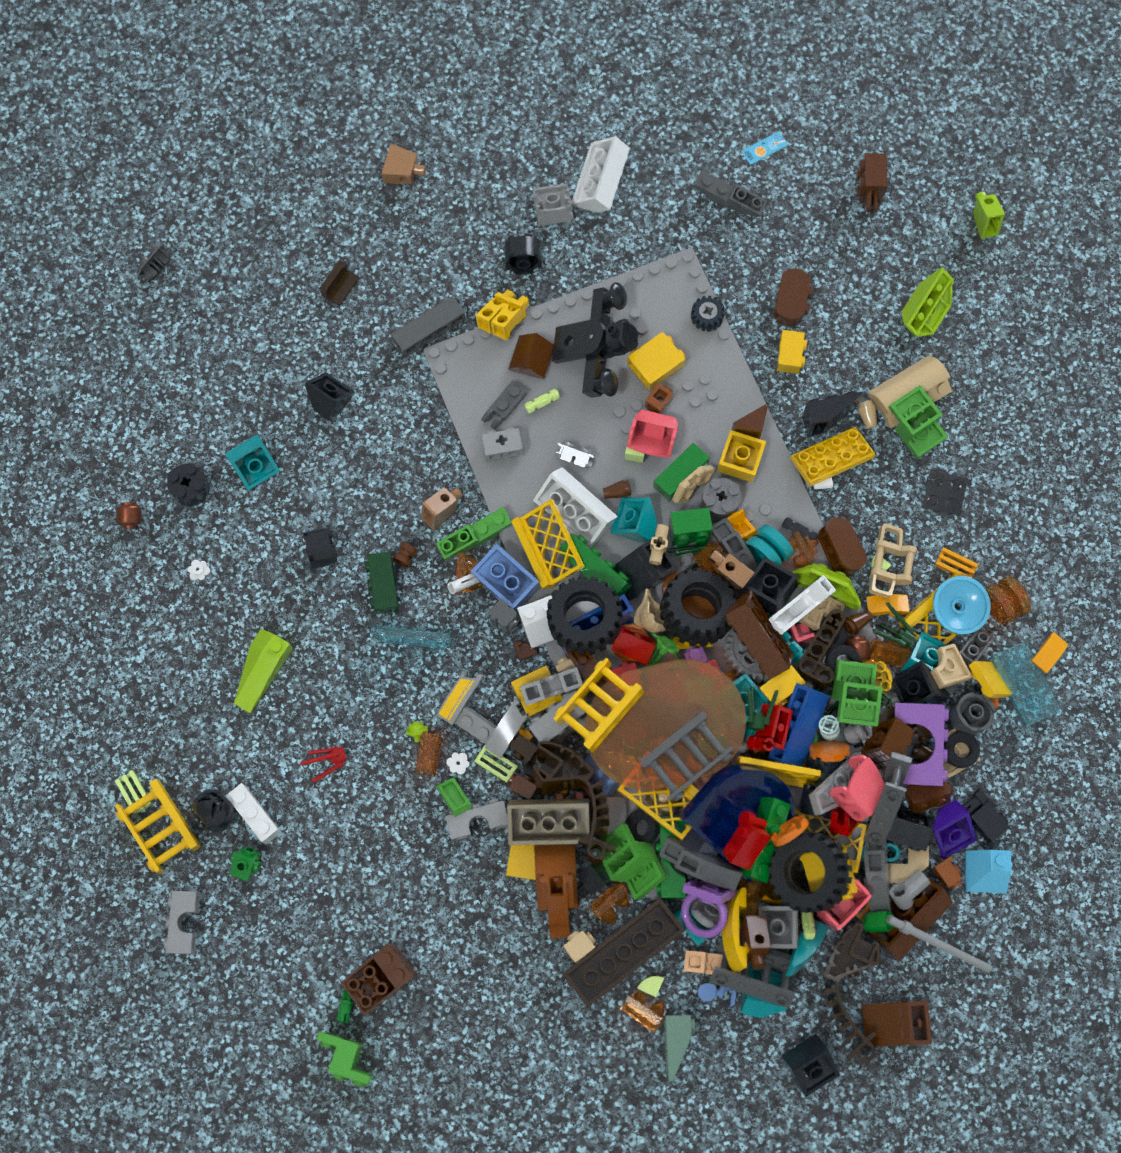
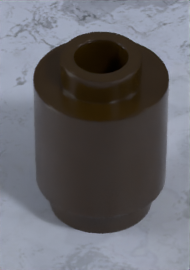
M923 742L920 745L916 744L911 751L912 759L922 763L931 756L934 749Z

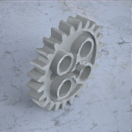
M735 629L731 631L724 641L726 644L723 646V649L726 650L723 656L729 657L726 664H732L730 670L736 669V676L747 673L751 680L754 681L756 679L758 684L762 680L765 683L768 682L769 678L767 675L762 674L756 659H752L749 655L747 646H744L738 639L737 631Z

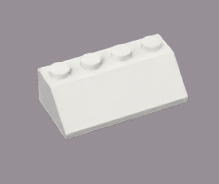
M616 136L591 143L572 199V206L597 213L610 210L630 149Z
M563 467L549 475L533 499L539 506L553 499L568 532L576 536L582 535L588 541L587 545L590 548L610 529L618 517ZM549 506L545 509V512L551 516L553 512L551 507Z
M551 595L517 608L518 616L531 649L554 641L548 627L546 613L548 610V600L552 599ZM589 601L578 602L569 608L566 613V620L569 623L599 606Z

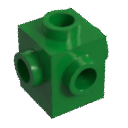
M244 846L237 852L235 851L230 860L232 866L229 874L247 882L258 872L261 866L259 861L261 853L256 852L254 848Z

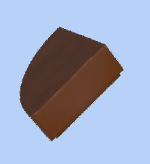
M521 641L513 642L520 662L538 655L536 649H531L529 644Z

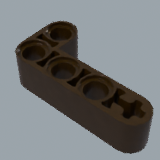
M838 609L829 612L802 656L797 669L798 674L803 680L822 690L830 688L834 679L833 670L822 664L843 629L846 619L844 612ZM835 619H837L838 621L835 623L833 628L831 626L832 622L835 621ZM828 634L831 638L824 639L821 635ZM819 650L821 655H814L812 651ZM809 666L812 670L805 671L802 667ZM825 675L829 680L823 681L820 679V676Z

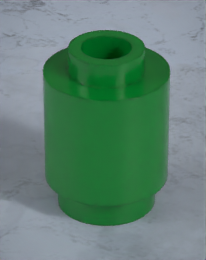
M888 910L869 912L863 916L865 931H870L871 933L892 931L894 926L888 924L886 919L889 915L893 917L894 915Z

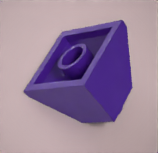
M956 799L939 808L933 825V833L941 858L944 860L977 841L969 812Z

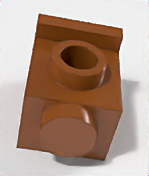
M658 383L646 398L645 408L662 414L672 401L674 393H672L669 387Z
M952 856L944 859L932 867L931 870L944 889L951 887L953 890L962 884V878L959 868L950 862L953 860Z

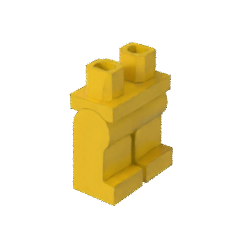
M508 289L503 294L497 292L495 298H492L475 315L478 329L490 334L493 333L494 336L507 341L511 336L510 332L527 316L528 298L521 296L516 300L515 294Z

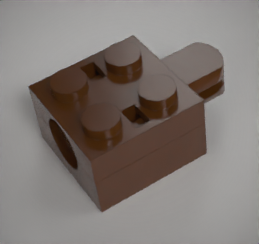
M865 153L863 160L859 162V169L856 171V180H859L856 196H859V203L865 204V212H870L871 204L872 212H877L878 204H881L887 189V154Z

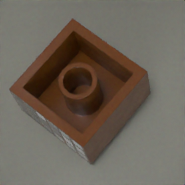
M897 717L880 722L878 727H872V737L866 740L861 754L870 757L878 770L886 768L892 752L904 755L906 748L912 742L914 730Z

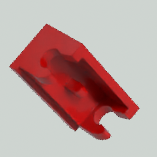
M621 626L619 636H615V642L611 650L647 665L656 647V640Z
M838 806L831 812L830 832L850 837L861 821L854 820Z

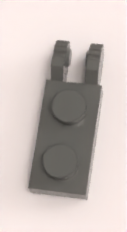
M512 380L490 406V409L483 415L482 421L487 422L495 413L497 417L492 422L491 428L496 429L527 395V390Z

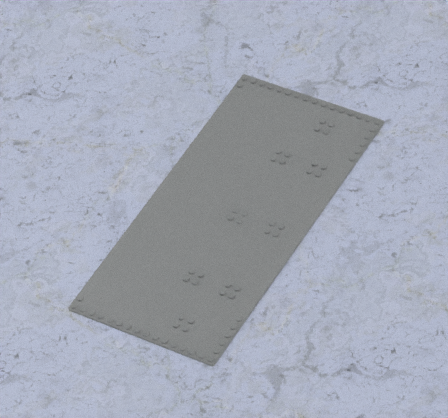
M692 248L527 309V316L510 332L511 336L507 341L494 336L493 333L490 334L476 328L424 348V355L490 514L504 507L510 519L513 520L534 510L539 505L533 499L549 475L563 467L614 514L617 513L621 498L605 499L603 488L621 480H628L632 495L627 496V498H650L657 524L669 527L671 512L702 508L701 498L706 485L696 486L689 502L675 503L673 500L668 501L653 487V482L694 442L710 457L708 465L715 468L710 481L713 478H727L739 486L741 500L737 511L741 509L745 511L746 518L756 531L762 525L767 524L781 533L790 543L794 554L787 561H782L781 567L792 572L814 563L823 564L833 571L818 538L815 543L807 541V538L803 539L792 533L791 529L787 530L782 527L786 517L794 520V523L798 522L809 528L810 532L818 533L823 524L797 468L790 460V453L768 408L760 437L761 440L767 442L753 483L717 472L719 461L733 423L765 405L766 402L725 315L721 326L717 327L714 331L711 329L710 332H707V329L701 331V328L697 329L696 324L693 325L691 310L694 302L698 298L702 299V296L708 298L709 295L712 299L716 297ZM614 282L622 284L627 292V304L622 310L611 308L610 314H606L611 317L610 324L616 323L618 320L628 319L638 331L637 349L663 331L666 336L669 335L672 338L674 346L677 349H681L686 357L685 366L660 383L662 386L669 387L672 393H674L672 401L662 414L675 417L677 423H679L671 457L644 454L643 463L624 460L633 420L636 413H639L640 410L650 411L645 408V400L653 391V389L649 391L627 365V356L634 351L606 359L605 369L613 370L618 378L619 387L617 393L612 397L602 394L600 397L590 398L582 393L586 358L556 364L552 362L551 356L544 379L509 370L508 368L519 335L538 333L554 344L556 327L590 320L594 289L604 287L610 290ZM514 380L525 388L528 393L506 420H503L496 429H493L491 424L497 415L494 413L487 422H483L482 417L511 381ZM552 389H556L559 392V399L551 400V403L539 409L536 408V411L532 413L526 411L525 403L533 402V399L545 393L548 394ZM509 427L519 428L523 456L486 462L482 434L488 431H504L505 428ZM568 441L574 443V447L580 450L582 447L592 450V454L596 455V457L590 458L593 461L591 468H584L574 464L575 456H573L571 462L559 459L555 455L557 448L561 449L558 443ZM544 511L543 517L551 519V516ZM532 516L528 519L531 527H536L538 517ZM542 519L539 530L547 532L550 521ZM711 519L712 525L719 522ZM554 523L551 533L559 535L560 526ZM511 525L499 532L506 552L538 580L514 526ZM611 526L593 546L602 553L600 557L604 561L608 559L615 565L646 542H637L610 533ZM668 530V534H667L668 546H667V549H669V548H677V545H673V546H672L671 537H670V530ZM538 532L537 542L543 545L546 534ZM711 534L710 541H707L711 554L714 550H717L724 556L725 552L713 534ZM550 536L547 546L555 549L557 538ZM688 543L687 546H693L696 543ZM546 549L544 557L547 561L551 562L554 551ZM675 552L668 553L677 566V573H681L699 561V559H694L692 553L675 555ZM558 553L555 563L563 565L564 557ZM706 558L707 563L696 567L704 572H707V570L713 571L712 574L718 575L713 570L716 565L708 558ZM568 561L567 567L571 569L574 568V566ZM726 563L725 568L728 571L730 570V565ZM554 566L552 571L554 578L560 576L562 568ZM577 571L557 583V586L552 589L540 587L527 603L529 604L548 597L554 590H559L561 583L568 584V579L574 577L575 580H579L580 576L584 575ZM664 582L650 589L653 600L659 603V605L663 597L662 586ZM731 585L730 590L733 589L735 591V599L738 601L743 596V588L735 589ZM797 587L784 606L801 594L804 589ZM645 593L629 602L634 610V614L637 607L642 603ZM861 605L857 611L845 606L843 610L846 618L864 612ZM870 623L858 634L850 635L847 633V639H850V636L866 637V640L870 642V657L868 660L884 662L891 672L892 679L895 678ZM644 629V631L648 634L649 638L656 640L655 637L651 635L652 632H649ZM669 629L663 632L655 633L660 637L666 636L668 639L672 640V637L669 634ZM730 629L712 647L703 648L708 662L715 659L723 676L722 679L713 682L714 689H711L713 697L742 676V674L736 676V669L730 670L732 664H726L729 657L723 656L726 652L723 649V646L726 644L724 641L728 634L733 631ZM828 634L822 635L824 639L831 638ZM557 640L545 644L554 668L558 665V660L566 657ZM811 642L800 645V647L807 650ZM609 644L606 645L604 651L601 652L598 649L593 654L597 663L607 658L612 664L611 669L618 668L619 664L624 663V661H621L614 655ZM680 649L677 653L681 659V654L685 653L687 649ZM819 650L812 651L814 655H821ZM669 651L665 656L663 655L655 667L659 672L658 677L676 662L675 656ZM637 661L634 663L640 676L642 669L646 665ZM680 668L663 678L658 685L653 683L652 686H648L641 680L642 688L645 691L643 696L699 704L688 701L683 684V679L700 675L698 669L687 673ZM756 679L753 681L758 688L765 684L763 680L760 684L757 683ZM892 684L891 689L886 695L892 699L889 706L895 707V703H900ZM832 686L819 692L826 694L832 690ZM590 690L584 699L599 714L607 717L608 713ZM832 695L829 697L825 707L826 712L836 702V700L832 699ZM703 707V711H704L705 714L708 716V719L706 720V723H707L706 726L708 727L709 722H710V718H709L708 712H707L706 709ZM838 707L830 715L838 712ZM717 708L718 716L722 715L720 708ZM590 717L582 726L589 732H594L598 727V722ZM723 719L725 727H722L723 735L727 734L729 740L737 742L739 740L746 741L743 735L745 727L735 733ZM616 726L612 731L623 741L624 745L625 737L623 734L618 733L619 729ZM818 726L816 731L818 736L817 742L830 741L822 737ZM913 734L912 742L905 750V756L912 758V749L916 744L920 745L922 743L918 741L917 734ZM651 739L649 752L653 749L654 741L658 742V740ZM862 739L854 745V748L863 747ZM698 741L697 747L702 752L700 742ZM602 742L593 753L601 756L623 776V780L611 797L626 798L617 790L633 771L634 766L628 755H623L624 748L616 755L611 756L610 753L606 752ZM684 744L682 745L680 758L682 761L694 756ZM737 749L733 751L735 766L737 756L750 757L749 752L741 753L737 752ZM634 757L636 762L639 763L638 757ZM912 759L911 764H918V762ZM641 766L640 769L642 770L644 776L648 778L649 776ZM714 767L708 771L712 775L711 781L701 791L702 793L706 792L710 797L718 790L721 791L727 798L720 805L724 810L722 816L738 827L740 826V814L743 811H749L764 792L768 794L766 797L776 798L791 804L790 809L795 810L800 809L799 805L802 788L734 777V773H715ZM822 773L814 783L815 788H817V784L823 783L831 774ZM651 781L645 785L643 782H640L641 793L646 791ZM637 782L628 783L624 789L630 794L638 793ZM903 784L902 787L906 788L910 784ZM641 796L642 803L645 805L644 798H646V796ZM626 798L628 818L632 812L641 809ZM757 807V808L755 809V811L753 812V814H755V816H756L758 807ZM677 811L673 814V816H680ZM791 813L790 819L799 815ZM817 818L808 821V825L813 832L823 826ZM641 820L637 824V832L639 835H644L648 830V824L645 820ZM823 820V822L825 823V825L830 822V821ZM691 828L684 839L679 841L699 851L707 839L703 840ZM806 828L803 832H810V831H809L808 828ZM658 834V837L656 838V840H655L653 843H651V845H652V847H653V849H654L655 854H656V841H659V834ZM656 854V856H657V858H658V860H659V862H660V856H659V854ZM727 859L726 863L733 867H738L737 865L731 864ZM670 862L672 868L678 874L685 877V872L675 868L676 864ZM656 887L648 893L652 901L660 898Z

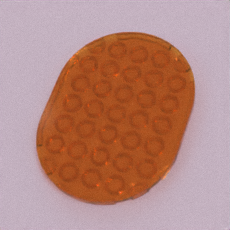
M689 659L673 660L624 672L618 675V677L629 686H634L635 683H638L645 693L593 753L590 752L600 770L620 785L636 790L666 788L656 773L648 767L644 770L639 761L701 711H704L708 716L706 726L726 750L730 746L734 748V751L731 752L733 756L725 763L720 761L698 780L709 777L723 769L734 758L742 744L746 730V711L742 697L729 677L719 669L701 661ZM608 681L601 688L615 701H621L625 696V692L612 681ZM595 695L590 706L603 717H607L612 711L611 707ZM587 714L585 728L589 732H594L598 727V722ZM695 729L690 733V739L710 763L719 756L718 752L700 730L697 731ZM678 742L673 746L676 754L693 775H696L703 769V766L684 743ZM663 754L658 758V764L675 785L688 781L668 756L666 757Z

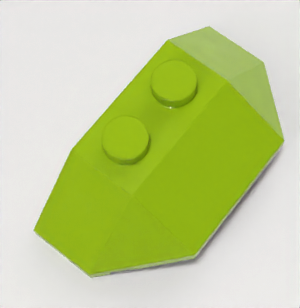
M943 267L919 283L901 311L904 326L915 337L933 335L951 307L954 279Z
M814 563L792 571V573L798 576L797 587L806 590L824 575L836 589L830 595L832 598L854 611H857L860 607L859 597L851 579L846 577V574L840 571H831L823 564Z

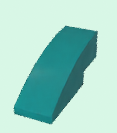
M814 920L816 935L813 940L805 939L804 934L801 932L798 937V949H793L785 976H792L810 961L823 941L829 928L828 925Z

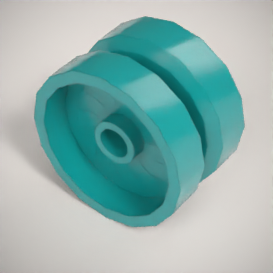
M767 524L762 525L756 531L757 537L751 536L745 542L758 565L765 557L782 566V561H787L794 554L793 548L787 539Z

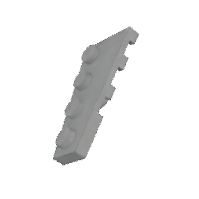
M861 751L854 752L809 795L815 815H821L838 807L829 792L833 787H848L850 779L855 772L848 761L852 756L862 755Z

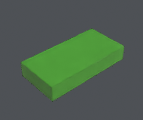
M454 777L436 786L454 817L472 808L470 801Z

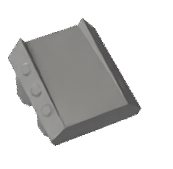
M567 184L533 189L537 220L541 226L545 227V225L564 222L569 224L574 217Z

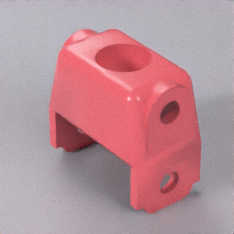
M640 410L639 413H636L633 420L627 447L644 454L670 458L679 425L677 419L652 411Z
M857 755L852 756L848 761L855 771L848 787H833L829 794L836 804L848 813L851 818L856 821H864L866 817L873 815L885 783L870 757Z
M857 879L855 881L859 893L853 894V899L834 904V907L829 910L816 912L818 919L835 931H839L872 897L870 892Z

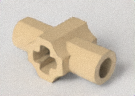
M658 524L655 537L651 539L650 549L652 551L649 563L653 565H661L663 553H666L669 527L666 525ZM658 542L662 543L660 548L656 547Z

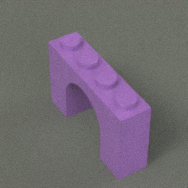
M895 703L894 717L899 718L904 723L924 726L931 732L934 739V750L931 756L922 763L911 764L903 784L943 786V782H947V770H943V761L947 762V749H944V741H948V729H944V721H948V709H945V705Z

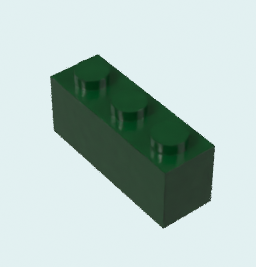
M391 552L367 555L368 561H365V568L367 573L370 572V579L367 580L369 591H372L373 598H370L371 609H375L377 615L400 611Z

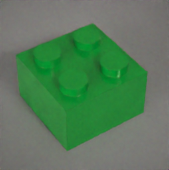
M709 508L670 513L669 530L672 546L684 547L688 543L699 545L710 541L713 529Z

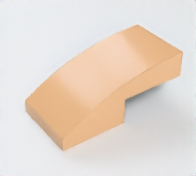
M686 950L684 971L712 975L714 967L721 966L723 954Z

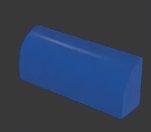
M625 594L619 596L622 607V626L634 620V610ZM598 607L568 624L578 630L593 629L603 620V610Z
M796 683L787 709L793 710L784 750L772 749L768 756L769 759L782 764L803 767L809 747L819 726V721L830 697L829 695Z

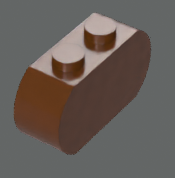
M789 269L782 274L773 314L776 321L781 325L795 326L802 321L804 314L808 315L810 304L807 303V298H811L813 287H810L811 279L809 275L803 270Z
M835 517L819 529L818 540L834 572L840 571L848 577L865 565L867 556L864 548L861 546L856 531L848 520Z

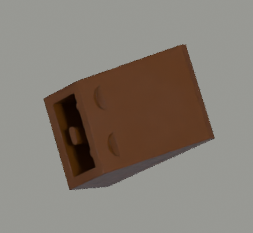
M390 943L340 983L363 1015L366 1016L405 987L418 974L396 944Z
M928 1001L861 1004L864 1036L867 1037L871 1032L877 1034L870 1040L873 1046L932 1044Z

